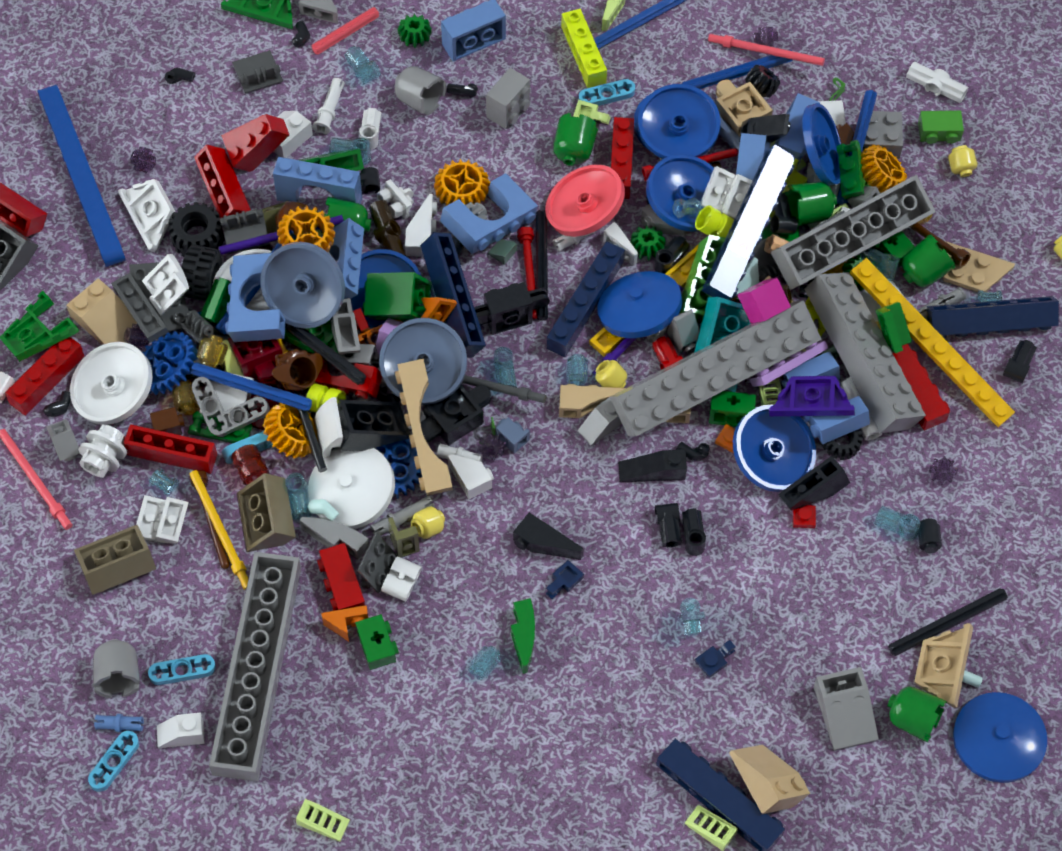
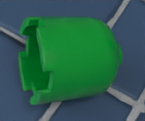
M567 113L559 118L553 152L560 161L568 166L580 165L590 158L598 129L596 128V122L590 117L580 114L579 117H570L571 113Z
M814 182L787 186L789 191L784 193L788 198L791 216L796 217L798 226L823 222L832 216L837 204V198L827 184Z
M334 197L327 198L328 214H324V217L329 216L331 218L342 215L344 221L350 218L362 226L364 234L365 231H370L372 220L368 219V212L362 204Z
M931 234L910 250L902 260V267L905 271L902 274L909 284L914 282L921 288L931 286L956 268L951 257L944 249L941 251L936 244L938 241Z
M904 687L897 695L892 694L887 704L891 708L889 713L890 721L896 727L928 743L931 739L930 734L933 727H937L944 712V709L941 707H944L947 701L915 687Z

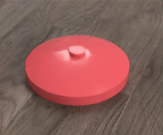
M588 165L570 172L554 186L547 198L545 213L549 223L558 233L565 236H583L599 230L614 218L622 206L625 196L623 181L615 170L604 165Z

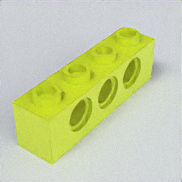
M581 9L562 13L561 28L587 88L606 84L607 68Z

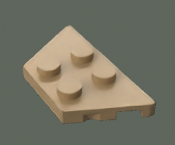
M947 242L956 249H965L971 254V257L963 267L954 264L956 268L943 276V281L985 294L1002 277L1013 270L1015 263Z
M970 623L964 624V628L954 632L949 630L937 637L933 636L923 640L914 681L916 685L928 693L946 700V704L953 708L958 706L973 632V626Z

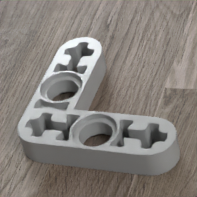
M198 377L192 383V391L211 433L217 437L226 436L264 418L270 410L269 403L265 399L255 397L224 411L210 380L205 377ZM201 383L208 385L205 387V391L209 395L208 397H205L204 393L198 390L201 388ZM214 401L217 405L215 411L207 412V403ZM257 403L264 405L261 407V412L257 410L250 412L253 415L252 417H250L249 412L246 410L247 407L249 410L256 409ZM242 411L245 414L244 420L239 423L235 422V413ZM217 416L218 421L224 424L221 431L215 429L217 423L213 417Z

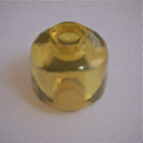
M211 335L210 338H203L198 348L197 358L200 359L201 364L217 368V365L224 363L228 346L223 343V338Z
M181 382L179 387L176 386L173 389L172 398L176 411L184 415H193L200 409L192 391V382Z

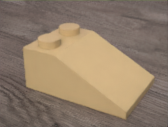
M99 278L66 305L70 317L102 345L112 342L128 343L142 331L121 299Z
M764 745L741 748L729 752L762 814L792 808L810 794L800 774Z

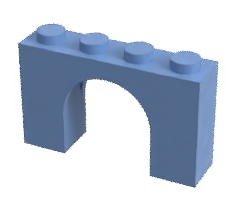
M278 157L273 171L277 201L298 202L302 186L311 185L327 190L334 198L361 204L362 191L359 171Z
M506 173L490 182L487 194L503 211L504 217L498 220L481 219L474 215L460 199L445 206L442 210L440 222L471 254L484 250L489 244L500 241L505 235L510 232H516L521 226L530 224L536 218L538 205Z
M348 218L334 227V244L330 246L329 251L335 261L338 260L337 264L343 274L345 283L344 299H351L358 295L364 228Z
M272 253L233 256V264L230 265L232 281L228 285L230 302L227 303L229 321H226L225 324L226 333L230 335L233 342L284 339L286 319L280 309L253 311L245 307V300L249 292L261 284L263 266Z
M829 351L807 360L783 374L784 380L781 383L784 389L791 376H836L840 380L839 365ZM860 396L849 400L850 404L855 407V416H802L805 423L808 422L810 424L813 436L815 438L818 437L822 444L870 424L869 410Z

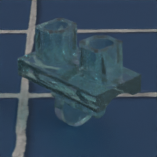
M686 598L680 605L682 614L677 617L678 624H683L684 636L698 635L701 632L700 622L705 619L704 612L699 613L700 604L696 599Z

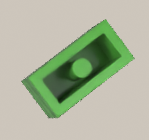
M961 110L920 111L918 119L920 142L933 144L938 141H946L947 143L961 141L964 132Z

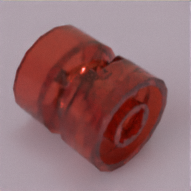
M245 445L232 453L231 460L235 468L238 469V474L245 486L254 481L252 476L255 475L258 478L264 473L269 474V470L262 460L256 445Z

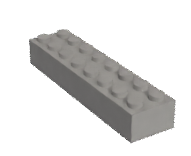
M916 174L771 251V254L791 290L936 211Z
M849 272L819 274L805 288V291L879 432L910 430L926 415L906 380L901 367L898 365L892 350L884 339L881 330L877 326L872 313L869 311L863 296L855 285L854 279Z

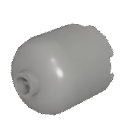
M408 67L399 73L395 79V94L397 98L421 114H432L440 106L437 103L440 96L444 97L446 93V82L439 76L420 67Z
M118 639L109 640L97 647L93 655V685L95 693L102 697L112 698V694L122 693V697H126L138 691L140 675L135 648L128 642Z

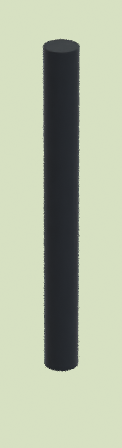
M298 409L318 471L320 473L325 472L327 467L308 411Z

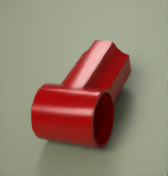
M660 337L652 343V348L660 362L661 370L683 359L681 355L678 356L669 337Z

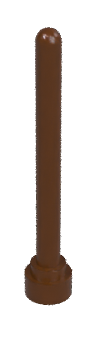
M917 222L909 226V228L924 238L931 234L938 241L936 243L938 247L951 255L953 262L959 267H963L968 263L971 254L965 249L954 248Z
M198 471L206 488L209 481L206 471ZM189 476L191 485L195 488V485L191 477ZM201 500L220 565L223 569H227L230 564L226 551Z

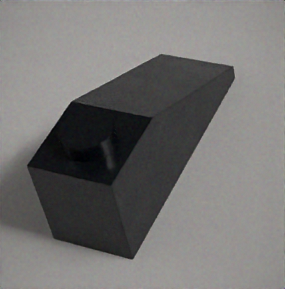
M685 449L662 450L618 462L619 482L685 480L687 473Z
M830 456L778 495L792 511L835 495L850 484V481L844 469L833 456Z
M530 512L513 531L514 543L521 550L527 549L533 553L581 560L583 557V547Z

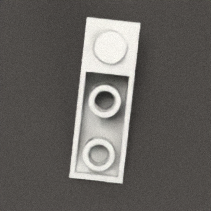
M433 194L428 195L406 228V256L424 257L420 245L432 232H436V220L433 219V214L437 215V202H433Z

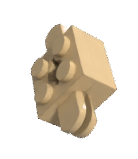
M722 80L717 84L716 96L718 98L715 104L721 118L739 137L743 121L753 117L772 115L773 110L751 82L738 88L730 80Z

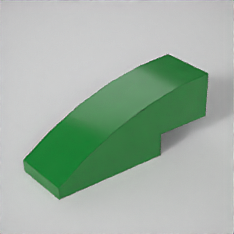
M360 149L299 159V161L354 171L364 169Z
M531 598L513 602V612L517 623L511 625V636L523 674L528 672L534 650L535 618Z

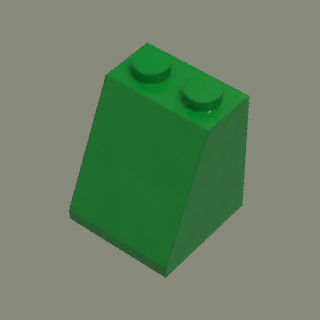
M415 272L367 273V280L364 284L366 291L363 303L364 316L373 320L386 321L388 318L401 320L402 322L421 318L426 311L421 298L431 297L432 282Z

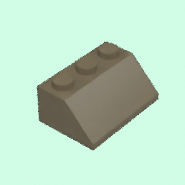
M264 473L237 492L247 552L283 546L296 537L285 478Z
M138 525L74 550L92 595L104 592L111 587L126 583L128 580L145 575L156 569L150 550Z

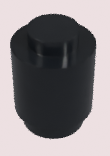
M932 518L921 520L918 526L919 548L926 553H935L942 547L940 525L937 524V520Z

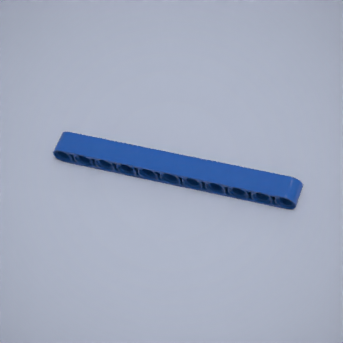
M57 84L37 90L58 147H60L67 170L73 181L74 188L79 196L88 224L91 227L95 242L104 260L105 267L126 261Z

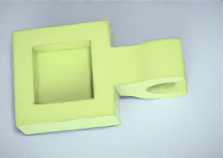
M578 100L573 115L574 117H579L580 114H583L607 125L611 119L609 114L598 112V105Z

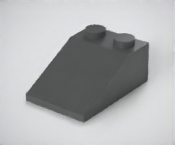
M0 222V291L29 263L39 246L3 222Z

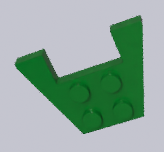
M44 291L37 295L39 299L34 305L29 304L26 307L27 313L20 320L16 318L0 336V340L19 362L80 331L68 317L51 330H48L37 318L54 305L53 301Z

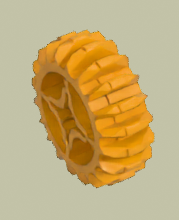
M873 144L861 152L860 162L862 164L863 180L867 182V185L877 187L880 193L907 180V174L904 172L905 168L901 166V162L897 160V157L892 155L891 151H887L885 147L882 148L880 145L876 146Z
M460 158L458 163L452 160L451 165L445 163L444 169L439 168L438 175L435 176L434 189L441 204L446 203V206L458 199L465 206L469 202L481 204L480 201L485 202L490 181L487 172H484L483 166L478 167L477 162L471 164L469 159L467 162H463Z
M306 205L304 210H301L298 206L296 212L290 209L288 215L284 214L282 221L279 222L277 230L278 243L284 246L293 242H307L329 252L330 246L334 244V224L330 222L329 216L324 217L323 210L317 213L316 207L309 210ZM317 227L321 229L323 237H320L318 232H316ZM290 230L294 231L296 240H293L290 236Z
M282 403L275 407L273 406L266 414L264 424L262 425L265 428L263 433L268 435L266 441L272 442V448L276 447L279 453L284 452L286 457L292 456L294 459L297 457L303 458L312 453L298 409ZM308 413L317 438L315 420L312 419L311 413Z

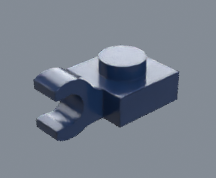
M567 560L552 574V578L555 581L546 588L548 590L546 595L553 599L563 588L569 592L584 578V573Z
M731 640L724 643L718 651L712 646L695 658V662L710 678L727 666L725 658L735 652L734 648L736 646Z

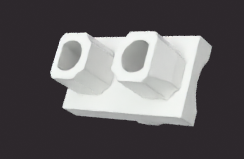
M390 179L385 182L384 189L378 192L377 200H385L387 203L390 202L392 204L389 205V210L393 219L400 216L407 219L410 217L409 210L414 202L411 199L414 192L410 188L404 190L402 187L398 188Z

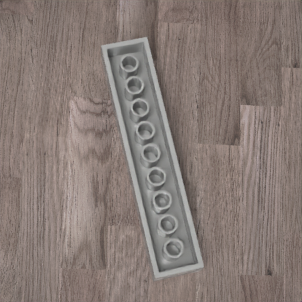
M804 300L794 301L790 303V308L770 319L749 324L610 396L627 435L638 436L822 340Z
M254 552L209 763L213 776L259 781L301 573L299 557Z

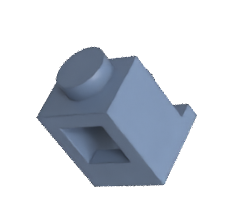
M508 417L507 419L500 420L497 424L496 438L513 453H516L530 440V431L528 429L524 430L517 421L513 422Z

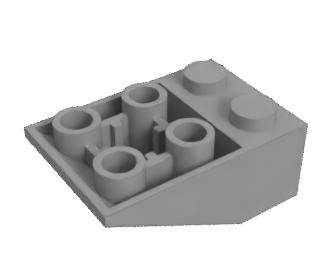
M858 667L816 677L814 691L833 750L836 751L878 741L879 738L869 690L862 668Z

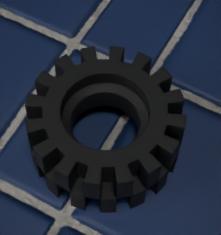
M858 429L846 434L850 438L848 445H840L832 440L823 444V449H827V454H833L835 459L837 456L840 457V460H844L845 457L850 459L852 455L855 456L860 450L863 440L862 431Z

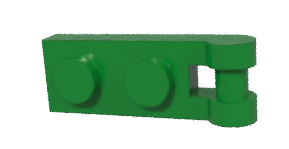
M854 140L850 141V144L847 145L844 143L837 145L842 197L849 199L864 195L859 141ZM852 152V156L847 157V153Z
M195 411L192 417L193 424L189 426L188 434L235 443L250 437L253 425L249 424L226 436L217 437L211 433L208 426L206 429L201 428L202 423H207L203 414ZM213 417L217 423L215 429L221 431L224 424L219 422L217 417Z

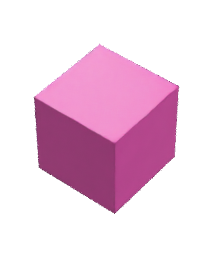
M778 278L764 280L737 294L751 324L766 321L791 307Z

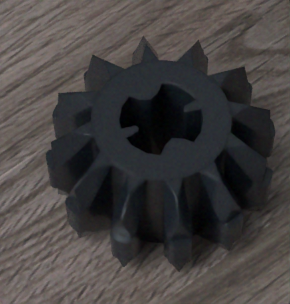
M755 65L745 78L746 83L751 82L762 97L770 98L775 94L780 85L778 76L763 65Z

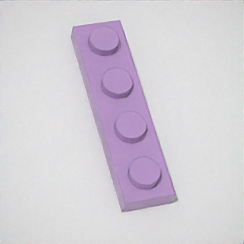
M825 341L816 342L773 366L758 372L757 375L749 380L753 387L766 385L827 350L828 346Z

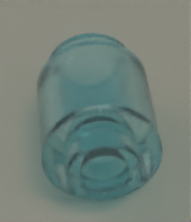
M573 354L567 359L566 380L568 384L584 386L588 380V359L584 355Z
M491 645L489 647L483 646L470 661L469 672L479 680H482L484 677L487 678L501 662L500 652Z

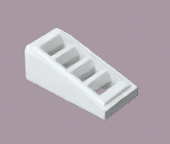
M613 222L604 230L603 242L608 241L625 249L624 259L631 265H635L638 252L620 227Z

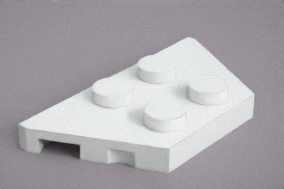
M152 179L143 184H135L133 188L127 190L119 189L118 193L149 251L155 252L175 210L160 182Z

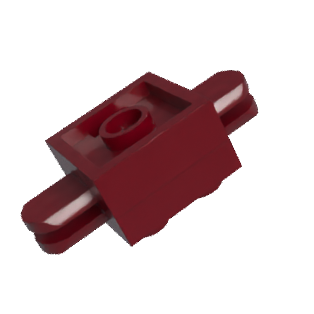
M232 338L227 339L243 376L254 378V380L259 379L260 383L268 386H273L278 382L273 377L272 370L276 367L275 355L283 354L276 339L233 342Z

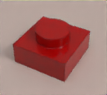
M362 309L354 310L357 330L360 329L362 333L370 330Z
M806 505L793 510V528L816 527V506Z

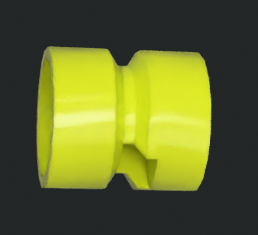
M708 205L699 212L695 221V228L706 235L726 238L734 219L724 213L721 214L719 210Z
M314 384L309 388L306 398L312 400V406L309 411L316 413L332 397H336L338 404L339 400H346V394L342 390L329 389L327 386Z

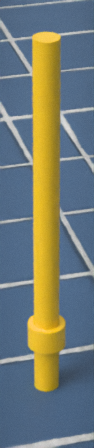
M194 470L189 475L231 561V569L234 575L238 576L245 590L249 580L245 572L247 569L244 562L240 561L198 471Z

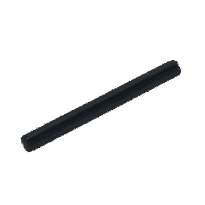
M538 210L536 212V289L543 287L548 295L547 217L545 210ZM548 305L537 309L538 320L548 319Z
M285 323V329L315 353H319L324 360L355 384L363 385L367 377L363 372L305 328H298Z
M999 588L889 644L890 653L897 656L923 643V640L936 636L1007 600L1006 591Z

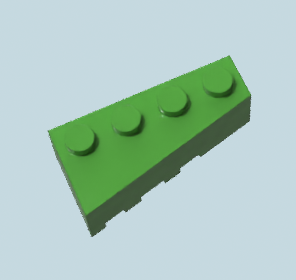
M709 235L699 243L682 294V308L678 315L692 309L697 323L702 324L708 297L711 296L701 290L726 238Z

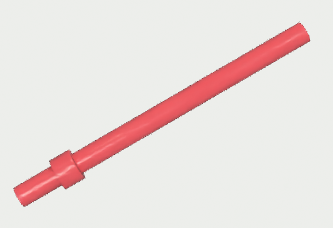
M709 34L708 37L709 42L722 44L723 47L727 48L736 47L823 66L825 58L734 39L733 36Z
M1 429V440L50 507L49 511L52 516L59 520L65 530L70 529L73 524L66 516L65 509L61 503L56 502L7 431Z

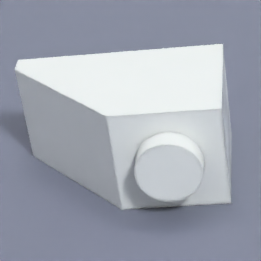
M454 454L448 455V465L468 499L492 488L493 474L489 468L485 469L482 462Z
M201 712L176 715L157 725L158 748L205 744L204 721Z

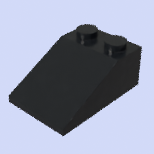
M339 400L337 404L343 434L342 451H365L409 439V435H411L399 402Z

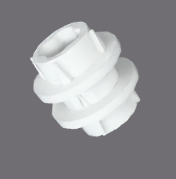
M103 424L98 431L90 430L86 435L89 443H82L78 449L79 453L83 456L79 462L80 466L90 474L102 478L108 471L116 472L120 466L117 459H124L127 455V450L123 446L125 436L114 427Z

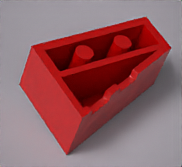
M264 114L221 136L233 168L251 172L290 134L284 119Z

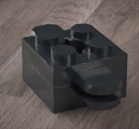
M525 282L513 283L508 287L492 289L484 293V304L476 306L474 309L479 324L488 323L491 334L494 335L532 324L533 310L546 307L550 300L543 287L528 291Z
M461 384L448 398L438 403L423 405L426 419L421 421V430L426 442L428 443L441 436L449 446L484 423V411L482 408L491 402L489 388L481 384L467 391Z

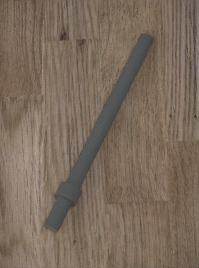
M465 375L462 383L472 386L482 384L488 387L489 390L516 396L519 400H533L545 403L547 395L533 392L529 388H516Z

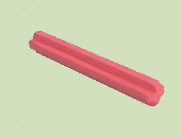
M372 7L311 45L313 52L319 55L379 17L378 10Z

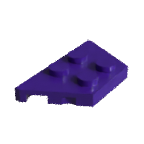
M791 376L786 383V387L779 393L775 405L770 406L769 416H855V407L850 404L847 394L840 387L836 376Z

